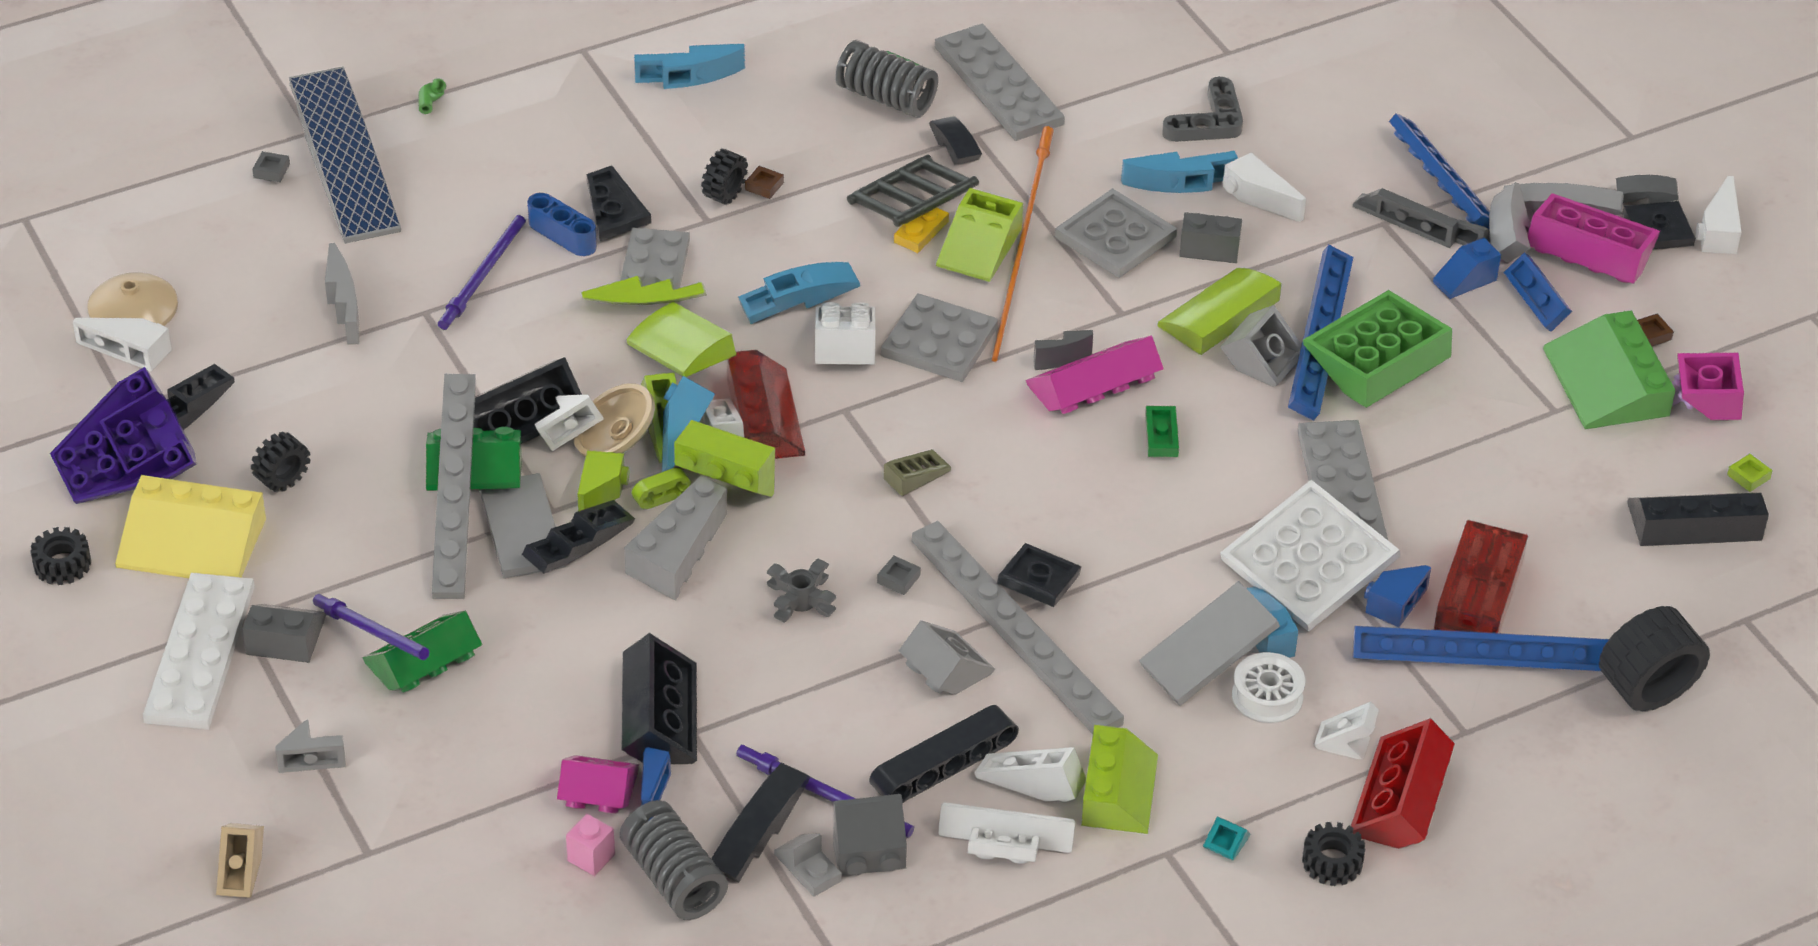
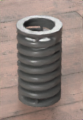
M853 40L846 46L839 58L835 73V80L839 87L857 92L861 96H867L871 100L894 107L896 110L903 111L916 118H920L928 111L938 88V74L936 71L922 65H915L914 62L906 61L902 57L897 58L896 55L888 54L884 50L879 51L877 47H870L867 43L859 40ZM851 53H853L852 56H851V58H850V60H849V62H848V64H847L846 62H847L849 56L851 55ZM927 80L926 86H925V89H924V88H923V85H924V82Z
M662 800L648 802L634 810L626 818L621 826L620 840L636 862H638L642 870L645 871L662 897L665 898L677 917L682 920L697 919L712 911L722 901L728 889L726 877L715 866L714 861L702 849L700 843L695 839L687 826L682 823L681 818L668 802Z

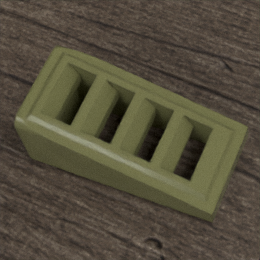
M932 449L885 463L883 479L901 496H904L950 472L951 466Z

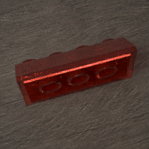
M758 350L736 352V356L727 359V381L731 400L743 421L744 438L774 447L775 459L805 456L804 443L787 369Z

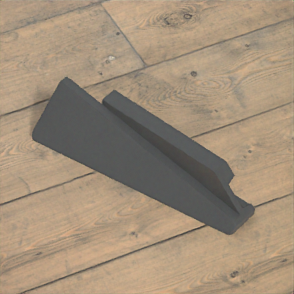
M1384 188L1368 194L1362 193L1353 203V207L1448 248L1455 242L1464 246L1482 238H1485L1488 242L1491 241L1490 230L1483 226L1454 219Z

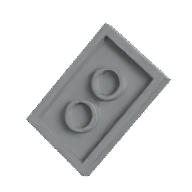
M632 228L620 281L639 276L643 286L671 279L674 289L680 288L690 242V232Z

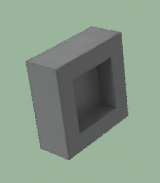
M262 151L252 169L253 178L281 182L290 166L289 156Z
M893 555L877 574V583L905 595L921 576V567Z

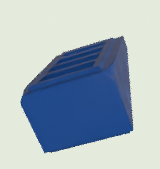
M645 748L643 753L641 806L651 801L661 800L671 776V762L668 751Z

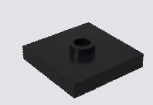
M1679 201L1627 205L1623 207L1622 214L1625 219L1660 231L1653 250L1694 246L1696 238Z
M1025 543L1001 571L997 584L1055 607L1080 575L1082 566Z

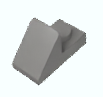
M308 720L301 723L275 746L279 773L346 767L343 736L311 738Z
M802 834L775 849L774 854L811 895L815 897L841 882V872L821 851L822 836L820 834Z

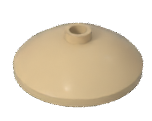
M131 272L114 276L100 284L90 295L87 308L89 318H143L165 326L174 317L178 307L176 291L166 280L148 273Z
M635 383L618 385L605 391L593 400V403L604 419L573 438L574 444L584 457H586L587 450L612 453L626 452L638 443L650 427L655 411V401L652 394L644 386Z

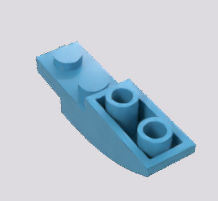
M744 44L689 46V53L634 55L635 83L663 82V89L696 86L723 79L745 69Z
M1176 151L1123 159L1121 182L1122 185L1137 189L1166 193L1212 191L1213 183L1223 181L1225 165L1238 159L1235 151L1180 159Z
M822 262L791 268L763 278L765 286L738 296L750 324H753L801 303H804L808 309L860 287V282L849 262Z

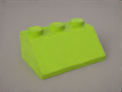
M694 420L688 423L674 442L676 466L769 497L774 495V447Z
M1094 725L1081 826L1148 834L1158 754L1126 728Z

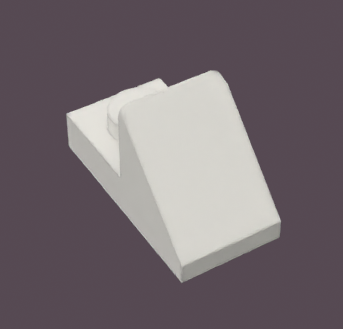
M589 395L557 396L556 400L560 409L537 422L535 426L549 448L554 451L604 418Z
M1368 702L1322 721L1314 746L1319 750L1355 759H1363L1369 744V735L1372 734L1375 728L1379 709L1372 702Z

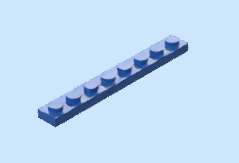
M1329 244L1322 253L1303 339L1341 318L1354 257ZM1303 341L1288 408L1314 421L1320 414L1328 373L1304 346Z
M1354 626L1353 658L1601 671L1599 668L1600 654L1610 639Z

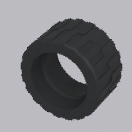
M1659 606L1636 615L1630 621L1623 624L1610 637V640L1605 644L1600 654L1599 668L1633 710H1655L1679 698L1702 676L1703 671L1708 665L1710 649L1676 608L1672 606Z

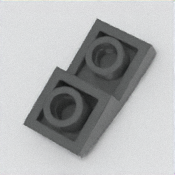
M1648 174L1616 178L1617 191L1623 192L1624 195L1623 203L1635 202L1647 197L1650 203L1679 200L1676 178Z
M1093 330L1063 331V339L1035 340L1034 369L1058 368L1091 355Z

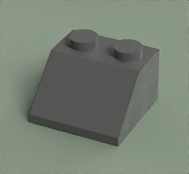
M1184 212L1179 257L1237 264L1242 218Z
M268 604L251 605L242 628L246 655L310 663L326 614L323 611Z
M901 794L834 801L833 847L837 868L841 872V876L906 869L907 844Z

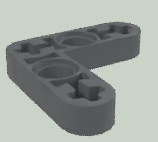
M1221 76L1210 79L1208 99L1212 112L1167 116L1163 120V137L1169 141L1179 142L1229 139L1240 136L1242 133L1243 117L1233 82L1229 78ZM1219 106H1229V107H1231V108H1229V109H1223V108H1220ZM1197 125H1206L1208 128H1199Z

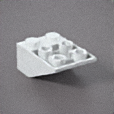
M826 302L822 303V306H816L815 364H875V307H869L868 303L862 302L852 303L851 307L840 306L839 303Z

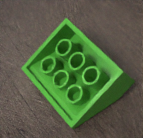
M1387 290L1303 339V344L1342 392L1367 408L1449 359L1452 353V328L1392 291Z
M1632 310L1604 314L1544 344L1543 350L1585 430L1670 416L1675 388Z

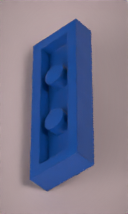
M1525 252L1503 272L1543 326L1552 332L1572 313V310L1537 264Z

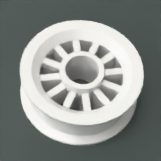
M1263 652L1250 655L1237 665L1234 672L1235 684L1232 689V699L1242 714L1255 721L1277 723L1288 720L1298 713L1303 704V691L1306 679L1303 670L1295 661L1281 654Z

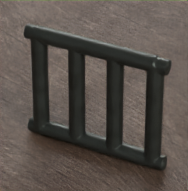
M927 154L854 191L847 196V201L851 205L858 203L889 218L896 227H899L967 192L969 188H974L979 185V180L976 176L969 178L934 162L932 157ZM925 169L956 185L945 189L914 173ZM902 180L933 195V197L924 201L892 184ZM881 192L912 208L901 212L870 196Z

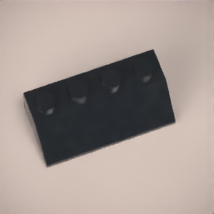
M563 357L551 361L475 396L474 428H480L482 431H495L500 427L521 430V444L540 436L535 424L560 409L556 400L557 396L582 395L566 358Z
M1762 493L1634 497L1627 500L1640 546L1762 541L1769 517Z
M648 633L623 651L621 750L642 763L645 748L648 747L668 751L671 764H693L697 761V663L653 634Z

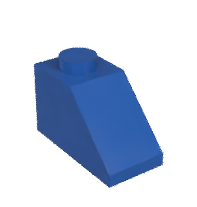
M1485 238L1461 246L1435 275L1433 283L1449 299L1495 282L1498 277L1501 254Z
M1421 565L1383 571L1376 582L1371 581L1365 590L1364 598L1367 599L1365 613L1399 628L1427 591L1431 567Z

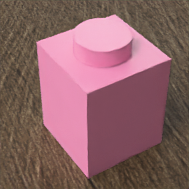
M586 814L566 834L568 862L595 876L615 855L614 828Z

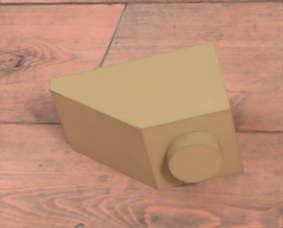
M229 823L221 827L216 895L246 898L252 896L262 859L264 826Z

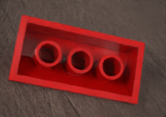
M1431 718L1380 737L1351 827L1354 828L1353 834L1359 832L1362 835L1361 839L1398 849L1411 844H1418L1425 840L1455 745Z

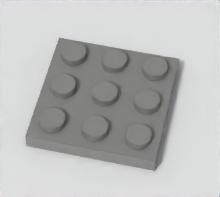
M1113 188L1055 228V238L1119 278L1177 237L1176 227Z
M917 293L882 345L881 356L963 382L997 330L999 319Z

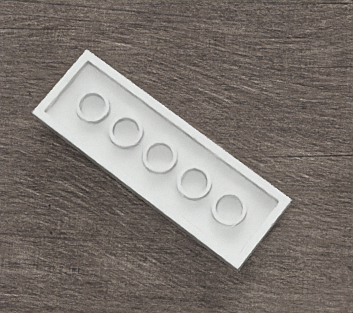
M200 573L190 574L143 713L145 724L209 730L255 588L254 579Z

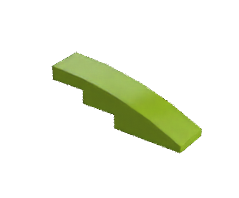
M639 276L581 292L585 300L622 305L671 303L707 295L702 282L674 289L671 279L643 286Z

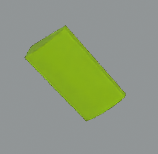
M1236 268L1158 321L1157 326L1202 355L1230 336L1250 313L1272 306L1280 301L1282 283L1256 270Z
M675 302L663 306L648 316L626 339L629 346L685 377L736 356L730 332Z

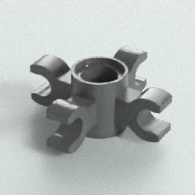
M818 558L812 563L809 570L797 569L791 573H788L781 565L774 563L767 570V574L772 576L767 581V586L773 590L786 592L784 596H779L774 602V606L779 608L774 614V618L785 623L792 616L794 610L804 612L813 607L821 615L830 617L836 610V607L831 605L836 599V595L831 591H821L816 588L818 585H823L829 578V575L824 573L829 563Z

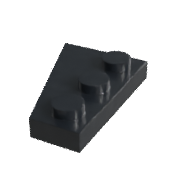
M612 165L586 174L600 241L631 231L632 228H640L652 223L650 212Z

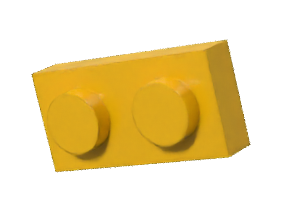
M935 208L903 224L894 233V243L919 253L949 222V213Z

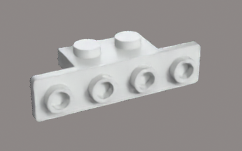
M943 803L938 833L940 836L969 840L968 853L976 854L979 858L993 859L1000 857L1007 858L1014 863L1024 864L1029 861L1035 862L1038 849L1070 853L1073 848L1075 820Z

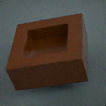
M758 166L745 181V190L771 199L784 184V174Z
M1658 313L1637 320L1652 347L1672 340L1674 331Z

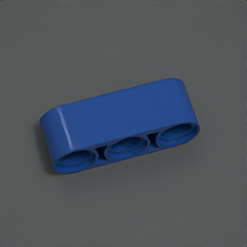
M534 193L528 198L529 226L533 230L575 255L589 256L596 251V225L592 219L547 193Z

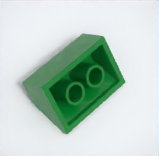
M500 427L495 431H482L480 428H474L470 490L520 488L522 472L521 430ZM441 429L427 433L426 491L438 490Z
M465 610L442 615L404 635V637L429 649L430 654L426 660H420L391 644H387L362 658L365 664L389 690L401 689L404 693L419 686L420 682L418 679L429 674L430 678H433L447 671L446 664L454 660L457 663H461L475 656L473 650L483 644Z

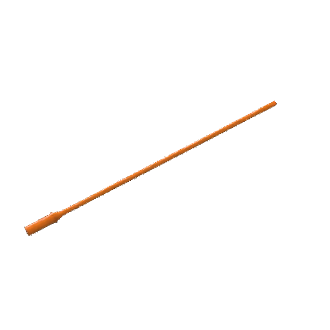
M1050 126L1043 128L1039 147L1036 150L1038 164L993 351L992 361L994 362L998 360L1043 163L1050 155L1049 149L1054 132Z

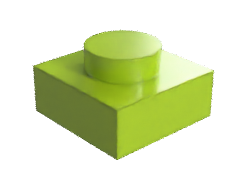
M1749 453L1729 466L1727 476L1751 492L1770 480L1773 470Z

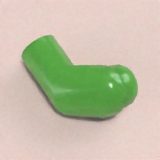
M436 78L432 83L424 85L419 90V111L422 114L431 113L433 110L432 102L444 95L447 87L444 80Z

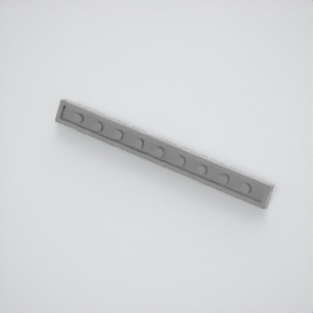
M939 521L912 533V542L1092 734L1094 725L1120 727L1123 725L1124 716Z

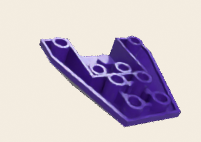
M145 367L119 381L50 453L76 504L134 490L141 475L173 479L197 465L195 451L170 403Z

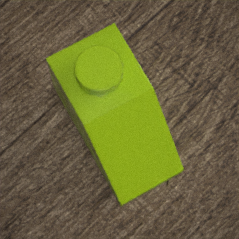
M587 450L577 493L578 511L620 498L623 485H628L630 468L624 465V453Z

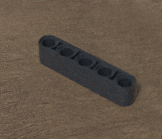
M988 706L880 764L871 773L869 782L881 796L901 794L902 803L983 760L986 754L995 753L1005 748L1016 739L1019 727L999 706Z

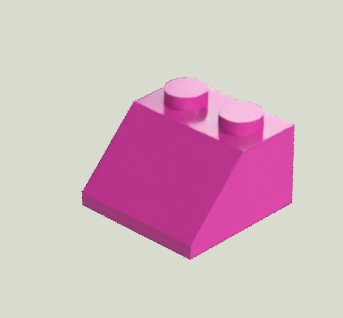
M1678 353L1677 361L1682 398L1710 420H1742L1744 388L1739 353Z
M578 755L564 758L561 763L557 799L565 800L567 807L585 809L586 804L599 805L598 811L618 813L619 808L623 809L629 806L639 771V764Z

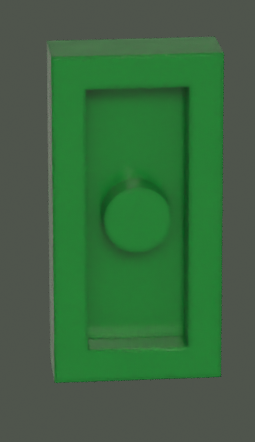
M1146 406L1145 423L1148 457H1178L1179 440L1176 406Z

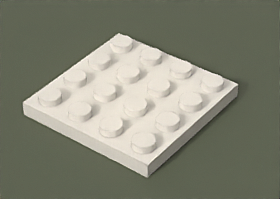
M1310 480L1221 551L1220 555L1224 563L1252 586L1266 591L1287 609L1291 618L1309 632L1400 557V550L1323 488Z

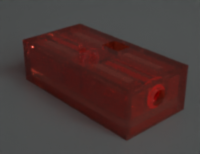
M1467 519L1437 605L1433 630L1501 632L1524 561L1528 540L1527 534Z

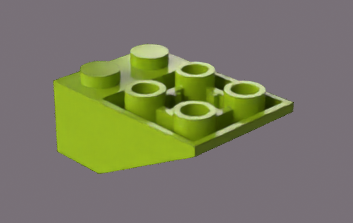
M969 188L957 208L936 266L990 282L1022 230L1023 203Z

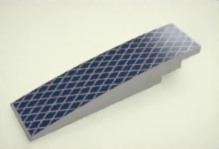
M344 66L289 77V84L296 101L297 112L304 128V136L344 243L401 232V226L380 163Z

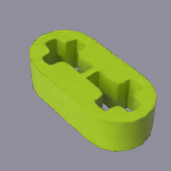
M672 468L639 481L632 489V496L639 507L651 509L675 500L691 485V481L681 468Z

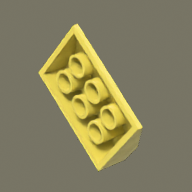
M141 475L131 497L115 562L116 568L189 578L191 573L242 578L266 520L263 493Z

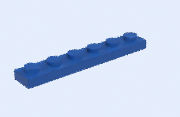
M1395 113L1389 120L1396 130L1394 132L1395 136L1410 146L1408 151L1414 157L1423 161V169L1439 180L1437 185L1443 191L1451 194L1453 197L1451 199L1452 203L1468 214L1466 219L1469 223L1489 229L1490 211L1417 125L1412 120Z

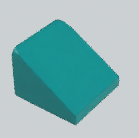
M1217 816L1203 847L1234 861L1247 842L1250 833L1247 829Z

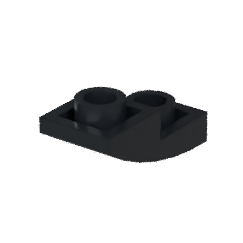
M952 116L930 121V128L939 147L946 146L954 165L979 160L982 152L969 130L958 118Z

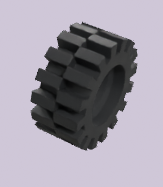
M722 148L720 151L717 150L715 152V157L712 156L709 159L710 165L707 164L705 167L707 171L702 176L704 181L701 182V187H703L701 191L704 196L727 205V203H732V199L735 200L737 198V192H741V185L745 184L746 181L744 176L748 173V170H746L748 163L744 156Z
M279 432L278 436L273 434L270 441L265 439L262 442L264 444L263 448L258 446L256 449L258 456L252 457L254 464H251V470H253V476L270 490L279 492L280 489L283 492L287 490V485L292 488L295 486L294 481L296 479L300 481L303 478L300 474L307 472L308 467L305 465L310 464L311 459L308 456L311 454L308 448L288 432Z
M59 527L53 528V533H49L48 530L44 531L43 538L38 535L35 538L36 543L32 542L30 550L34 572L39 576V579L41 581L46 579L47 584L51 585L56 580L58 585H63V580H68L69 584L74 583V577H77L79 580L83 578V572L88 573L90 570L89 565L92 562L86 536L83 533L80 535L77 529L70 532V527H64L63 531H59ZM62 553L70 554L69 556L64 558H52L53 556Z
M1326 822L1325 828L1321 824L1316 825L1315 831L1311 829L1307 837H1305L1302 856L1303 868L1306 872L1310 871L1309 876L1312 879L1319 876V883L1324 884L1326 880H1330V886H1336L1337 881L1340 880L1341 885H1346L1348 878L1353 882L1357 878V874L1360 875L1364 862L1365 842L1361 840L1362 835L1359 832L1353 834L1354 828L1348 826L1346 830L1343 829V823L1337 822V827H1332V822ZM1334 849L1344 853L1346 856L1331 858L1324 855L1322 851Z

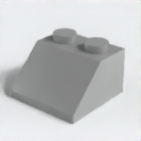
M1272 305L1250 313L1220 347L1237 371L1275 387L1298 363L1302 344L1277 308Z
M920 620L899 649V652L907 659L906 665L914 672L923 674L927 678L926 684L937 693L945 691L958 694L988 677L995 670L956 631Z

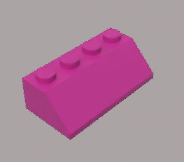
M1552 193L1533 214L1528 232L1530 247L1539 253H1549L1560 257L1567 263H1577L1588 267L1593 272L1611 275L1620 282L1634 284L1644 271L1660 231Z
M1150 335L1122 342L1025 381L1049 412L1061 410V413L1065 414L1078 409L1077 403L1086 400L1087 404L1104 399L1103 393L1112 390L1113 394L1130 388L1129 383L1137 380L1138 384L1155 379L1154 373L1164 368L1154 339Z

